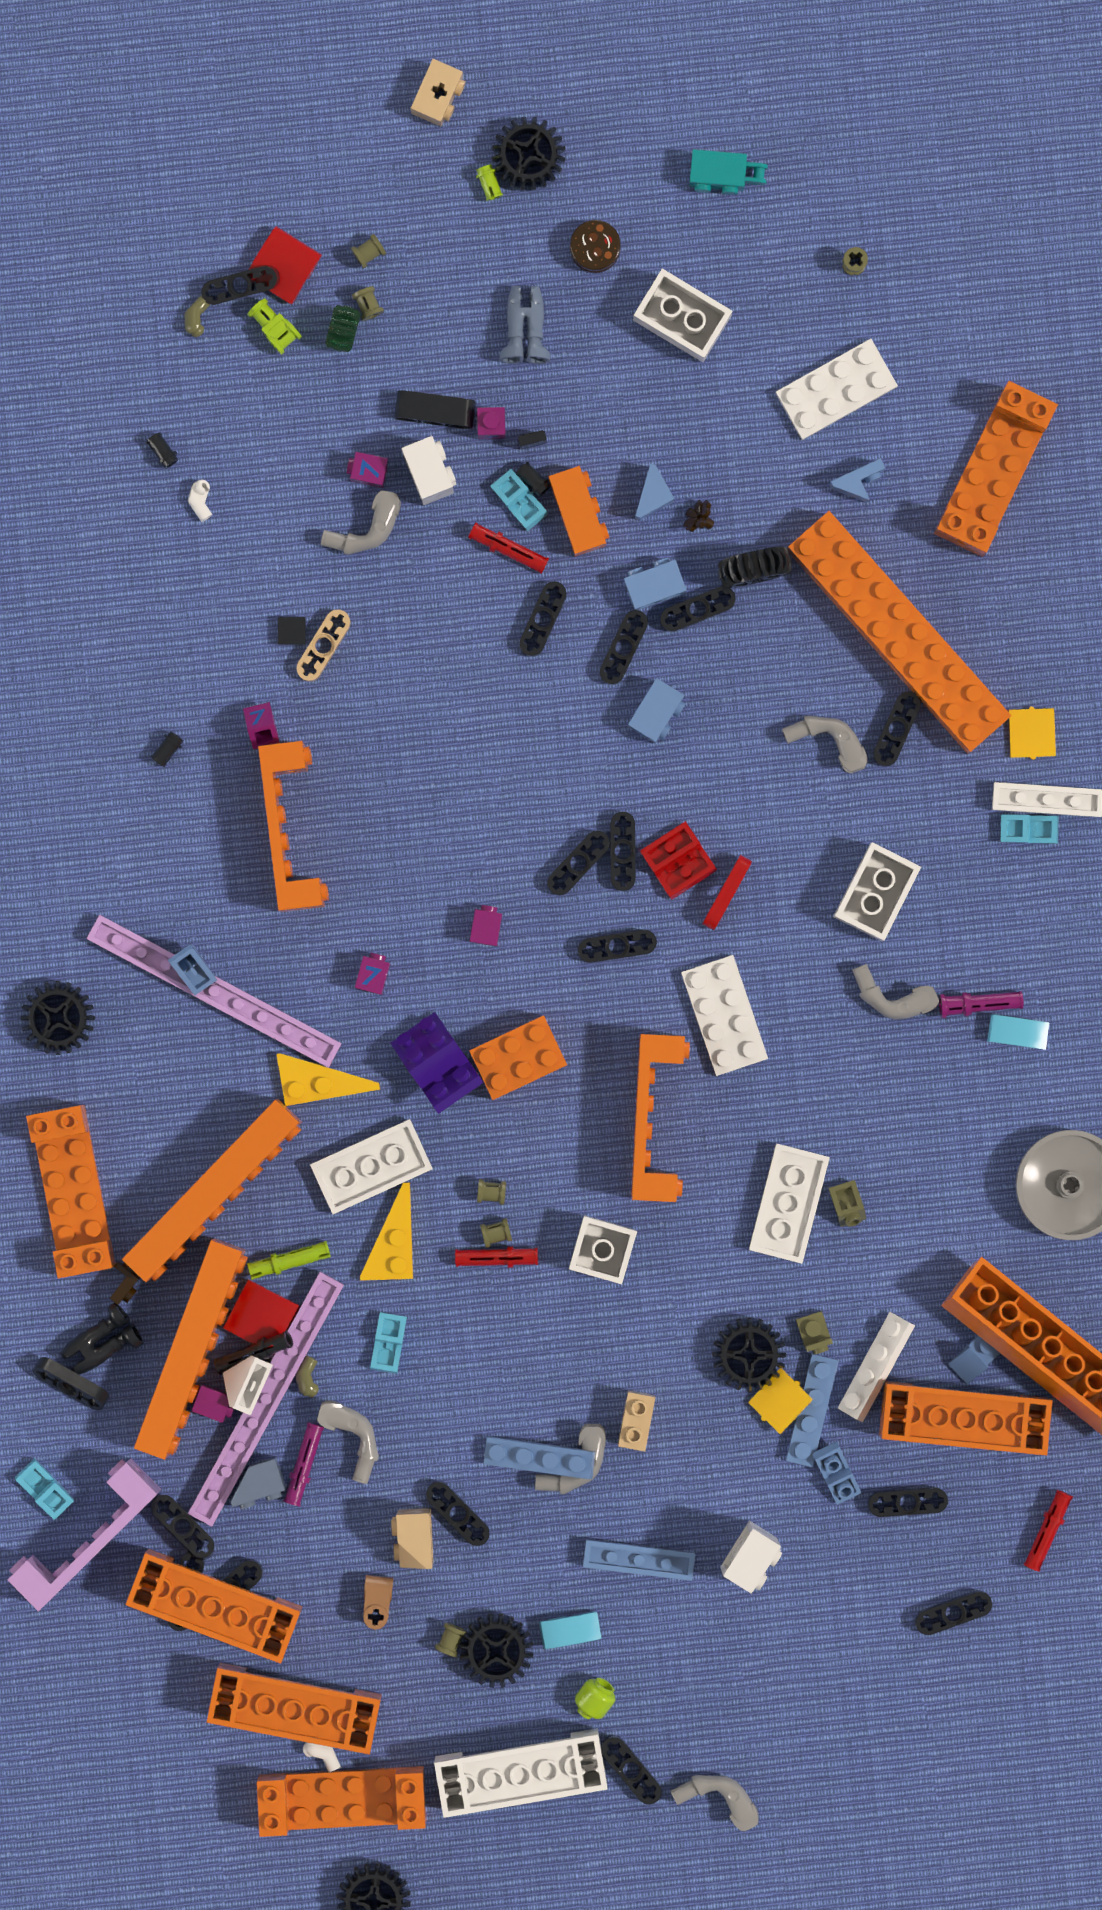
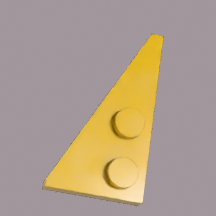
M276 1054L285 1106L380 1090L378 1082L285 1054Z
M410 1182L402 1184L360 1275V1280L413 1279Z

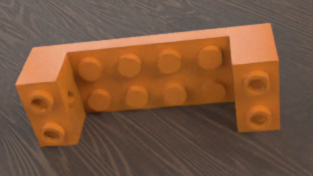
M1011 381L1007 382L936 527L935 535L981 557L987 553L998 530V525L1039 440L1047 429L1058 406L1057 403Z
M303 741L258 746L278 911L288 912L325 907L324 901L329 900L328 886L326 883H322L320 878L289 881L288 879L293 877L291 861L286 860L285 851L290 850L288 834L282 831V823H286L285 807L283 805L279 806L278 796H283L282 781L280 778H276V775L308 772V765H312L311 749L309 746L305 747Z
M640 1034L632 1200L676 1202L677 1196L682 1197L683 1180L678 1179L677 1173L645 1172V1167H650L651 1151L646 1150V1139L652 1140V1123H647L648 1112H653L654 1096L649 1095V1084H655V1068H650V1062L684 1064V1059H689L690 1042H685V1036Z
M85 1105L26 1116L31 1143L36 1145L56 1248L53 1251L57 1278L113 1268L116 1263Z
M885 1381L879 1436L881 1439L1047 1456L1053 1400L1041 1396L990 1394L913 1386L911 1383Z
M148 1549L145 1552L126 1606L281 1664L303 1606L279 1597L276 1600H272L174 1563L173 1557L152 1549Z
M222 1662L217 1667L206 1723L370 1755L382 1694L355 1689L354 1693L258 1675L246 1672L247 1667Z
M424 1766L260 1774L257 1779L259 1837L287 1836L289 1830L397 1824L398 1830L426 1828Z

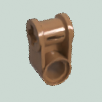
M366 1575L363 1618L365 1624L371 1629H380L387 1623L389 1606L392 1599L393 1577ZM374 1609H379V1614L384 1615V1619H379L378 1623H373V1618L368 1617V1614H372Z

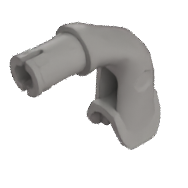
M383 490L378 492L372 504V510H374L372 525L366 535H354L352 533L344 535L324 530L320 545L344 551L345 555L380 546L387 540L394 527L396 518L399 516L400 498L393 492Z
M808 715L803 717L804 720L782 729L787 744L808 735L813 737L817 734L828 732L834 738L840 753L838 759L841 766L850 774L864 769L867 764V755L858 737L847 723L839 719Z
M867 964L852 970L861 991L859 994L861 999L884 1017L894 1020L911 1018L935 1009L939 1003L937 994L931 986H920L912 989L911 994L901 999L887 1000L883 996L880 986H876Z
M336 1401L322 1402L317 1418L321 1426L333 1431L336 1428L350 1431L360 1437V1447L357 1452L359 1458L352 1480L367 1484L374 1462L379 1459L373 1426L365 1416L343 1406L342 1403Z
M585 1424L579 1434L578 1445L582 1446L584 1450L595 1451L592 1479L536 1474L535 1490L557 1491L563 1495L592 1481L599 1473L603 1462L606 1445V1434L601 1424Z
M694 1775L691 1777L692 1780L671 1790L677 1805L699 1794L703 1796L711 1791H718L725 1798L731 1811L729 1816L739 1830L747 1831L758 1824L759 1816L754 1802L751 1801L746 1791L736 1780L727 1776Z

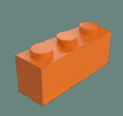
M580 466L550 475L549 482L575 557L605 547V539L610 537L605 523L600 524L596 513L601 511L596 496L590 497L588 487H591L592 484L588 472H582Z

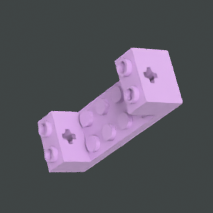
M132 1458L126 1463L123 1460L119 1461L108 1472L111 1478L106 1482L125 1503L111 1516L114 1521L110 1525L105 1522L92 1535L95 1540L91 1544L85 1541L72 1554L75 1560L71 1564L66 1560L52 1574L32 1555L29 1559L23 1556L9 1570L13 1575L8 1581L37 1611L43 1608L162 1490Z

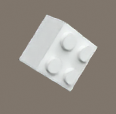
M430 436L402 448L403 456L423 505L454 494L453 486L457 485L451 467L445 468L443 461L446 460V455L440 440L435 442L433 436Z
M584 1215L569 1269L622 1284L637 1230Z

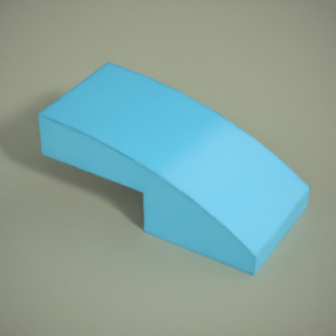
M512 469L490 486L527 532L548 515L546 509Z
M1001 815V842L1058 844L1059 816Z
M991 1014L987 1041L1046 1050L1049 1022Z
M380 1312L370 1370L397 1374L407 1317Z
M35 1458L15 1476V1480L54 1520L74 1502L69 1493Z
M596 1611L569 1617L562 1616L539 1622L543 1649L602 1639Z

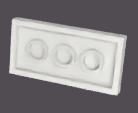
M869 339L776 391L775 394L801 440H804L892 391L898 385L872 339Z
M731 955L681 972L715 1075L718 1076L768 1059L734 956Z
M410 1119L310 1164L332 1214L433 1169Z
M776 1143L749 1250L803 1263L830 1157Z

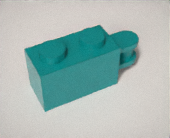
M693 149L689 187H695L697 192L708 193L711 192V189L722 190L723 194L737 195L738 191H744L745 184L766 185L767 180L764 179V173L768 169V165L747 162V154ZM746 169L754 170L753 177H745Z

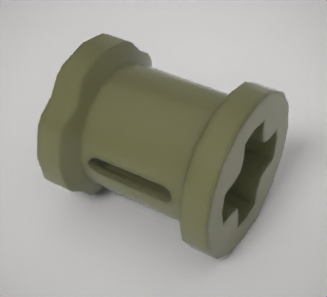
M374 233L370 235L369 240L360 246L350 248L363 269L367 267L368 262L377 256L387 254Z
M859 247L848 249L842 259V268L845 273L851 276L860 275L865 270L868 262L867 253ZM850 257L853 258V259H855L856 257H859V258H860V262H859V265H860V266H858L857 264H855V265H853V267H852V266L849 264V263H850V260H851Z
M374 286L366 287L351 295L353 300L357 301L362 312V321L373 319L384 313L383 307H379L374 295Z
M479 1178L477 1203L491 1201L504 1205L506 1181L501 1183L484 1182L483 1179Z
M507 1218L502 1219L501 1222L489 1225L480 1224L486 1248L490 1247V1244L500 1241H512Z
M445 1622L443 1625L445 1630L441 1640L435 1644L434 1648L449 1656L457 1657L458 1652L456 1650L462 1636L467 1631L459 1626Z

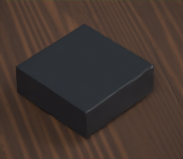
M540 430L519 435L520 450L547 444L545 431Z
M278 617V645H306V617Z

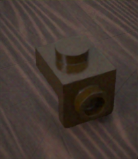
M118 1261L114 1267L123 1273L126 1278L110 1297L117 1305L121 1304L122 1301L128 1303L137 1292L133 1287L140 1280V1277L125 1262L122 1264Z

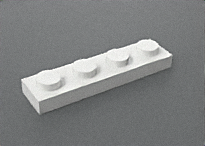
M994 782L992 810L1101 818L1102 790Z
M889 1312L838 1409L861 1422L864 1421L915 1325Z

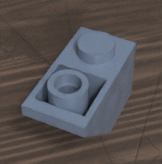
M277 1457L252 1464L248 1467L231 1500L232 1507L239 1505L240 1510L256 1505L255 1500L265 1497L266 1501L282 1497L281 1492L285 1491L286 1485Z

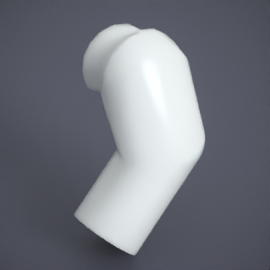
M202 479L193 483L188 498V503L201 522L213 515L205 504L210 485L206 480Z
M308 1742L304 1744L303 1753L307 1757L313 1756L323 1759L328 1772L341 1767L333 1747Z

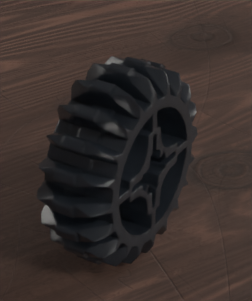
M522 117L521 126H518L517 122L512 120L511 126L513 130L506 126L502 127L506 137L496 135V141L502 145L496 144L492 146L494 152L500 153L492 156V161L496 163L501 162L495 167L497 173L505 170L501 176L502 181L512 177L510 187L514 188L517 182H521V191H525L526 184H531V190L536 191V182H539L541 187L545 188L547 186L546 177L551 182L555 181L552 171L559 174L562 172V168L556 163H565V157L557 154L565 152V146H556L562 141V136L552 138L556 128L551 127L546 131L547 121L544 120L540 126H537V117L532 118V124H527L526 117ZM522 134H534L529 141L524 143L517 140L516 142L512 141ZM542 138L551 149L552 155L550 160L546 159L545 155L538 150ZM534 145L533 155H536V157L530 156L524 162V153H521V151L528 152ZM507 148L513 150V153L519 157L516 170L509 165L506 159ZM533 165L545 167L536 174H523L528 167Z
M785 547L765 548L721 560L718 563V575L723 587L736 588L788 575L792 570V561Z
M55 981L54 990H52L49 982L45 983L46 992L44 993L39 987H36L34 990L39 997L36 999L34 996L28 995L27 999L33 1003L32 1006H22L23 1010L30 1011L29 1016H21V1020H29L30 1025L23 1026L22 1030H32L33 1032L27 1037V1040L32 1041L37 1037L39 1040L35 1043V1048L39 1049L45 1043L44 1052L47 1054L51 1052L52 1046H55L56 1055H61V1046H64L67 1053H71V1043L77 1049L81 1048V1043L77 1039L80 1037L85 1041L89 1040L88 1035L83 1032L85 1029L93 1031L94 1027L86 1024L87 1020L93 1021L96 1019L94 1015H87L86 1012L94 1009V1006L92 1004L84 1006L83 1004L89 999V996L84 995L79 998L78 995L82 990L80 987H77L73 993L70 992L72 984L69 982L66 983L64 990L61 989L60 981ZM54 995L68 997L57 1008H52L43 1002ZM74 1003L77 1005L80 1013L78 1027L69 1018V1012ZM38 1009L47 1017V1024L42 1033L36 1021ZM63 1011L64 1016L62 1017H65L64 1022L68 1025L62 1023L53 1025V1018H51L52 1014L50 1012L60 1013ZM61 1027L73 1033L71 1037L62 1041L48 1039L52 1033Z
M747 1317V1326H743L739 1318L736 1319L738 1328L734 1329L728 1323L726 1327L730 1333L728 1335L723 1331L718 1333L724 1341L723 1343L714 1341V1345L720 1347L721 1351H713L712 1356L721 1357V1360L714 1362L713 1365L715 1368L724 1367L718 1373L720 1378L724 1377L727 1373L730 1375L726 1380L727 1385L732 1384L735 1379L737 1380L736 1390H740L742 1383H746V1391L751 1392V1383H756L757 1389L762 1390L760 1381L765 1380L766 1384L770 1386L772 1385V1381L768 1378L770 1374L779 1378L780 1374L774 1369L776 1366L779 1368L785 1367L784 1363L777 1360L778 1358H785L786 1353L778 1352V1348L784 1347L785 1343L784 1341L775 1343L774 1340L779 1338L780 1333L777 1331L770 1335L769 1332L773 1327L771 1324L762 1329V1319H758L756 1326H752V1318ZM745 1332L743 1346L739 1349L727 1350L733 1338ZM754 1332L768 1340L771 1350H761L755 1347ZM750 1340L752 1351L763 1355H756V1358L750 1361V1368L748 1369L747 1359L744 1356L735 1354H742L743 1350L746 1351L745 1348L748 1347ZM727 1358L741 1360L744 1363L745 1376L735 1373L729 1367ZM771 1359L765 1371L753 1376L754 1365L757 1361Z
M488 1613L487 1623L484 1622L481 1616L478 1617L477 1621L480 1627L477 1628L473 1623H470L469 1629L473 1634L467 1632L462 1636L469 1643H460L461 1649L468 1650V1652L460 1654L461 1660L469 1659V1662L463 1665L464 1670L473 1667L474 1670L471 1672L470 1678H475L479 1673L481 1675L479 1684L483 1685L485 1679L488 1678L490 1679V1688H494L495 1680H500L501 1688L505 1687V1678L507 1677L511 1684L516 1683L513 1674L516 1673L522 1678L524 1672L520 1667L530 1668L531 1666L524 1658H533V1652L525 1651V1648L533 1646V1641L524 1642L523 1640L530 1635L529 1631L519 1633L523 1623L519 1622L513 1627V1616L508 1618L507 1623L503 1622V1613H499L498 1621H493V1614ZM490 1629L508 1631L506 1635L504 1634L499 1639H494L484 1633ZM514 1637L520 1648L519 1657L516 1662L511 1659L506 1650ZM477 1638L482 1642L487 1651L479 1663L473 1651ZM503 1644V1648H501L503 1656L495 1654L490 1657V1652H492L490 1645L497 1647ZM493 1662H500L509 1669L493 1672L485 1668Z
M367 1862L364 1864L365 1872L362 1873L361 1869L356 1866L354 1867L356 1877L350 1873L346 1874L345 1878L350 1884L340 1883L339 1887L345 1892L337 1893V1899L345 1902L339 1903L337 1909L354 1910L352 1902H357V1905L364 1906L366 1910H372L371 1900L366 1898H371L374 1887H376L377 1899L381 1900V1903L377 1901L374 1910L389 1908V1906H394V1910H405L402 1907H410L411 1901L403 1898L408 1897L411 1892L409 1889L401 1890L407 1884L406 1879L396 1881L400 1876L399 1871H395L391 1876L389 1875L390 1865H386L385 1870L380 1871V1862H376L375 1870H370V1864ZM372 1879L369 1890L359 1892L358 1894L352 1893L359 1883ZM380 1880L392 1887L396 1898L381 1891Z

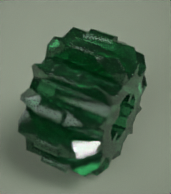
M346 305L334 307L325 340L327 347L339 352H349L352 349L360 318L359 310Z

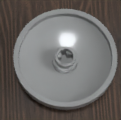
M1078 1130L1054 1132L1035 1142L1023 1156L1016 1174V1196L1023 1214L1039 1231L1062 1240H1081L1102 1232V1139Z

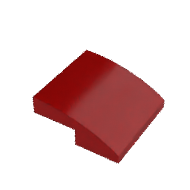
M275 226L248 270L265 265L276 268L279 272L280 280L278 285L269 291L289 304H293L306 280L312 275L322 254ZM264 270L263 276L253 279L256 283L266 282L267 286H269V281L273 279L272 274H267Z
M686 821L640 850V853L671 900L717 871Z
M248 1279L223 1328L255 1344L260 1338L266 1337L268 1339L288 1331L301 1306Z

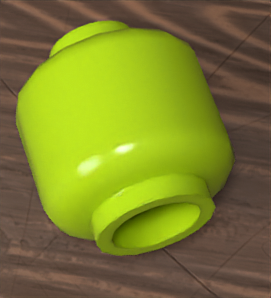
M602 1678L588 1679L575 1695L577 1711L586 1719H602L616 1701L613 1686Z

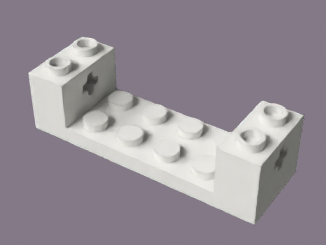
M598 1728L571 1733V1738L463 1756L462 1752L435 1756L434 1761L443 1818L608 1789Z

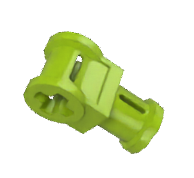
M266 298L255 304L247 314L250 318L254 317L263 327L261 330L267 340L281 355L290 343L302 337L287 319L280 313L277 315L269 307Z

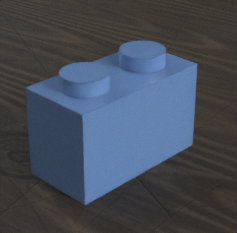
M664 558L654 562V567L644 571L643 567H639L627 572L628 577L624 578V584L634 610H641L686 593L687 590L676 560L669 561L668 558Z
M656 678L627 727L653 743H656L658 738L663 741L671 729V726L668 725L671 717L674 715L678 718L686 703L682 702L684 694Z

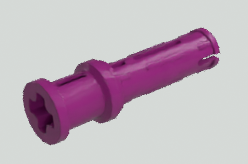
M1022 991L973 996L967 992L956 996L939 994L941 1019L946 1018L947 1015L963 1014L964 1017H969V1015H972V1012L1023 1009L1024 1006Z

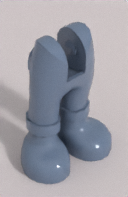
M513 285L507 303V339L510 341L507 347L501 350L499 360L509 364L520 363L524 360L523 324L524 318H527L528 347L526 360L532 364L549 363L550 352L543 347L541 342L543 340L544 303L540 287L531 286V308L520 307V300L522 299L520 286Z

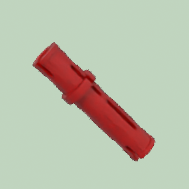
M475 522L468 536L469 539L489 547V551L493 553L497 551L542 574L549 560L548 557L546 558L504 537V533L500 531L495 533Z
M507 1246V1249H455V1266L507 1265L508 1268H513L514 1265H538V1248L513 1249V1246Z
M1057 1489L1049 1510L1043 1514L1045 1519L1024 1562L1026 1567L1040 1572L1059 1526L1065 1522L1063 1517L1073 1499L1072 1495Z

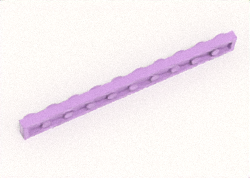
M101 915L98 916L87 937L91 942L328 1068L342 1044L216 977L217 981L197 995H194L168 961L175 954Z
M320 1271L288 1329L293 1339V1347L275 1353L270 1362L273 1366L252 1414L243 1413L188 1512L189 1515L211 1527L213 1526L345 1284Z

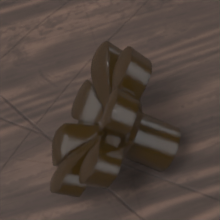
M698 500L694 505V509L689 508L686 511L685 515L689 517L684 522L686 530L694 532L698 527L701 529L704 527L707 530L713 527L714 521L708 517L712 506L708 500L704 502Z

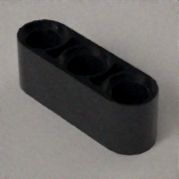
M398 390L394 418L415 423L472 429L476 401L459 397Z

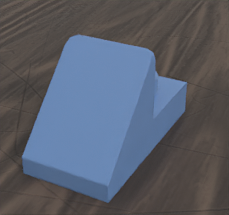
M880 458L832 480L829 485L834 491L868 503L870 499L862 481L865 480L869 484L882 477L880 473L884 472L885 466Z
M977 1335L948 1365L968 1384L989 1368L988 1364L1000 1353Z

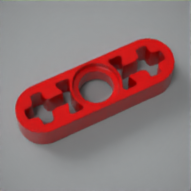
M742 855L739 856L705 917L703 925L715 930L752 863L751 860Z

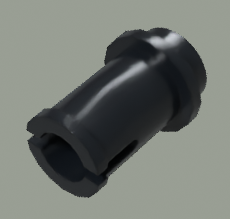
M161 432L154 434L146 441L158 458L159 466L163 465L167 469L178 461L176 457L178 453L172 451Z
M529 462L522 465L516 472V475L532 489L531 493L533 495L537 494L540 497L551 486L548 483L549 479L543 478Z
M172 731L168 735H164L165 739L154 754L150 756L163 767L166 766L177 749L183 747L181 744L184 740Z

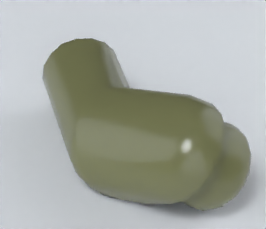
M201 295L184 314L185 330L188 334L191 333L193 337H199L203 334L204 327L200 324V315L210 306Z
M308 1355L305 1356L295 1378L299 1392L303 1396L314 1397L317 1395L319 1387L313 1382L311 1373L318 1361Z

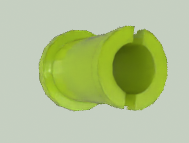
M492 164L478 168L476 170L478 174L476 179H480L486 201L503 196L495 176L496 170L493 169Z

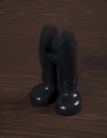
M115 1302L108 1306L109 1316L106 1320L102 1319L98 1324L77 1335L60 1352L64 1360L74 1356L79 1350L85 1357V1360L79 1361L76 1366L71 1368V1371L79 1375L84 1374L104 1363L114 1353L122 1350L123 1345L139 1348L144 1344L137 1328L131 1323L120 1333L113 1335L109 1340L95 1347L98 1341L111 1334L114 1329L130 1321L129 1316L120 1305H117Z

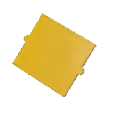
M1031 706L1028 709L1009 710V713L1012 715L1009 718L1010 758L1030 757L1031 760H1034L1036 757L1056 756L1054 708L1034 709Z
M780 1368L777 1371L780 1374L779 1378L772 1376L770 1378L772 1385L768 1386L765 1384L762 1390H759L748 1403L762 1416V1421H767L779 1434H782L813 1399L800 1387L799 1381H794Z

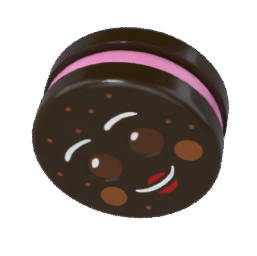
M586 221L579 225L572 234L570 241L571 257L574 263L583 271L589 273L605 272L614 266L620 255V237L615 228L605 221Z

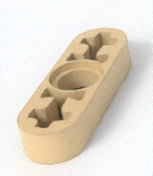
M333 610L326 616L297 664V673L302 680L312 682L317 680L350 628L351 622L346 612ZM341 615L344 617L342 621L345 626L336 629L334 635L339 637L337 640H334L330 634L323 633L325 628L331 631L334 625L331 619L333 617L338 618ZM321 638L329 639L332 644L331 650L324 654L316 650V642ZM313 651L317 657L325 660L322 664L317 660L314 665L316 673H310L308 676H305V670L302 666L304 663L307 665L311 663L313 657L308 655Z

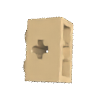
M432 59L411 106V114L440 127L444 120L449 122L455 106L451 105L455 95L460 97L466 81L462 80L463 71ZM441 88L444 89L445 96H440L439 99H436L434 91L439 92Z
M628 1390L618 1447L645 1452L655 1395Z

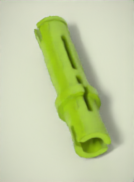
M327 1241L279 1255L273 1253L270 1254L271 1257L249 1262L247 1265L251 1279L254 1280L274 1273L279 1275L282 1274L281 1271L321 1259L331 1258Z

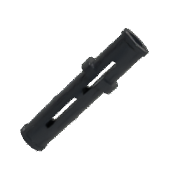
M288 1331L268 1339L266 1337L260 1338L255 1344L225 1356L217 1357L214 1359V1367L218 1374L222 1375L223 1372L250 1356L265 1360L272 1358L273 1354L287 1348H292L293 1339Z

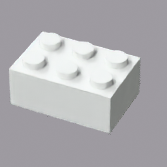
M661 269L635 312L633 321L699 361L704 362L731 318L733 311L666 270Z
M873 842L870 843L833 917L880 941H884L921 867Z
M749 1521L720 1566L723 1576L751 1594L754 1589L760 1590L768 1577L765 1573L769 1565L774 1567L782 1555V1552H780L781 1545L777 1537Z

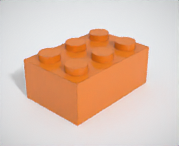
M544 1015L469 1050L492 1100L567 1065Z

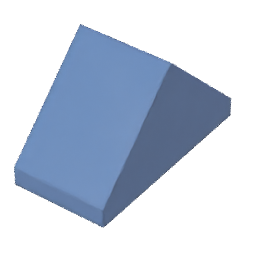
M651 463L635 515V519L639 521L674 502V497L657 466Z
M188 945L168 959L171 966L194 995H197L217 981L194 945Z

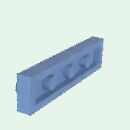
M811 1353L803 1390L813 1401L795 1419L786 1461L813 1467L815 1459L812 1453L816 1452L839 1360Z
M488 1436L486 1438L484 1464L592 1479L595 1451Z
M586 1539L583 1568L692 1581L695 1552Z

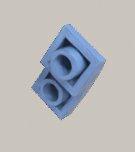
M837 1441L812 1453L837 1505L861 1494Z

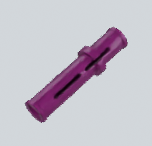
M307 1422V1428L294 1470L289 1474L291 1480L283 1502L300 1507L306 1484L310 1483L311 1480L309 1474L324 1427Z

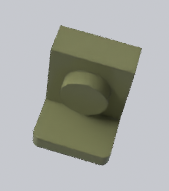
M855 1180L829 1188L840 1227H853L866 1219L865 1209Z
M822 1311L796 1319L807 1352L812 1351L813 1355L829 1350L828 1345L833 1344Z

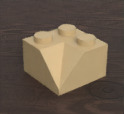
M431 1508L398 1510L396 1517L391 1519L392 1536H397L398 1544H394V1561H400V1568L432 1569L434 1560Z

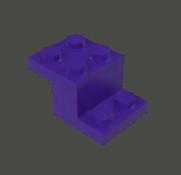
M436 1012L423 1018L418 1024L390 1042L438 1114L484 1083Z

